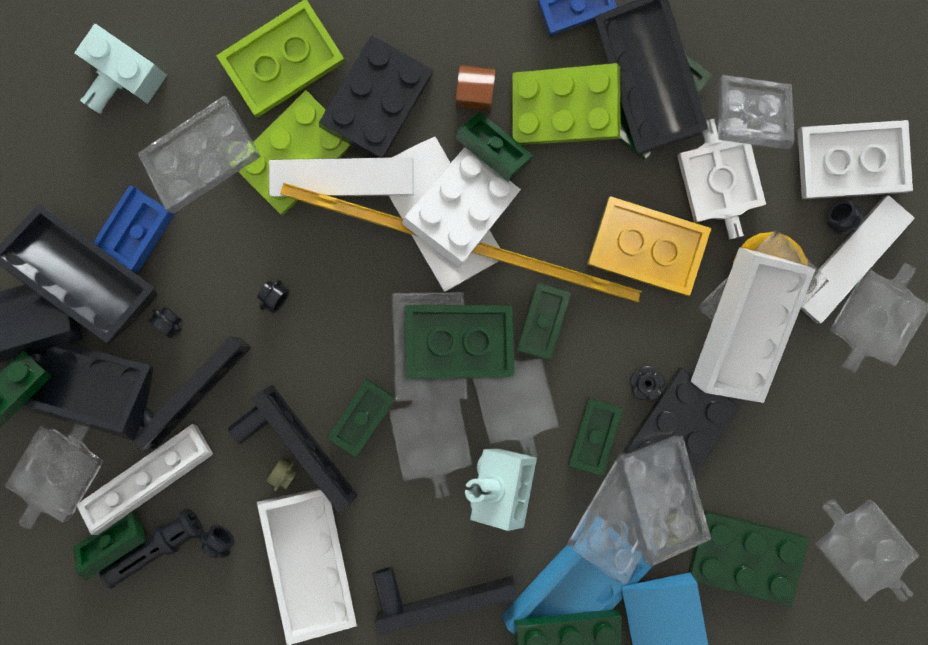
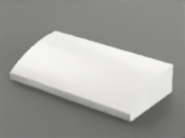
M436 137L430 138L392 157H412L414 159V195L389 196L402 219L451 164ZM490 230L480 241L481 243L500 248ZM412 235L445 293L499 262L498 260L471 253L463 264L457 267L420 237Z
M739 247L691 382L705 393L764 403L815 269Z
M314 489L258 501L257 506L286 644L291 645L356 627L357 624L332 505L320 489Z

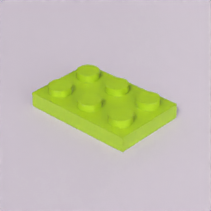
M307 0L296 4L216 55L256 118H259L346 62Z
M618 63L512 73L513 139L520 145L620 139V66Z
M307 90L231 164L282 216L299 200L289 197L270 196L269 160L341 159L353 147L319 127V121L326 110Z

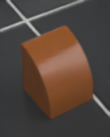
M460 65L456 108L491 111L495 69Z

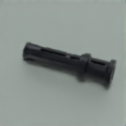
M186 508L180 512V517L173 522L157 527L153 532V537L99 571L102 582L106 587L112 589L118 583L141 570L163 554L173 555L179 551L180 545L191 538L198 539L201 536L202 532H204L201 521L193 511Z

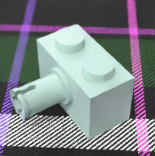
M97 24L93 25L75 51L76 55L97 68L96 73L99 75L80 101L99 114L103 112L102 110L117 88H126L148 104L167 77V74L155 64Z
M483 449V454L477 464L478 479L469 480L466 484L467 487H473L471 490H465L467 499L471 501L472 513L470 520L506 531L524 528L537 458L503 449Z

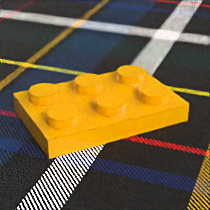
M610 196L607 199L587 265L684 296H690L712 228Z

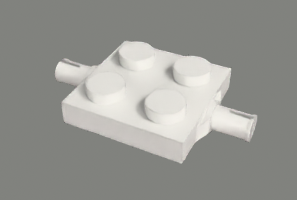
M710 119L709 121L707 120L710 132L703 134L705 143L698 149L682 152L677 157L694 223L709 219H724L730 240L744 236L739 215L749 209L766 205L749 136L734 140L719 139L715 119Z

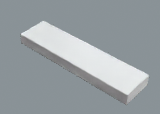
M408 157L269 160V194L271 197H286L280 193L283 183H287L327 196L414 195V159Z
M889 195L883 196L864 217L859 227L849 234L813 275L800 309L814 322L821 324L915 218Z
M191 424L76 505L91 535H99L208 459L213 455V452L198 426Z

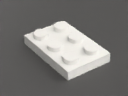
M908 120L801 127L797 130L802 200L897 194L913 191Z
M464 147L408 212L402 224L457 267H460L521 189L511 181L507 182L467 147Z

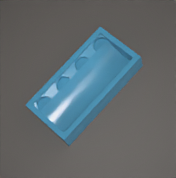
M595 514L519 595L518 599L505 610L501 617L506 628L514 634V620L612 610L623 599L621 586L636 584L652 566L604 520Z
M691 573L621 586L632 645H708L698 584Z

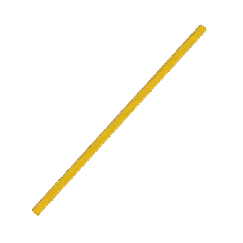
M283 183L280 194L282 196L417 236L402 224V218L287 183ZM479 242L471 252L633 302H640L638 301L639 293L642 291Z

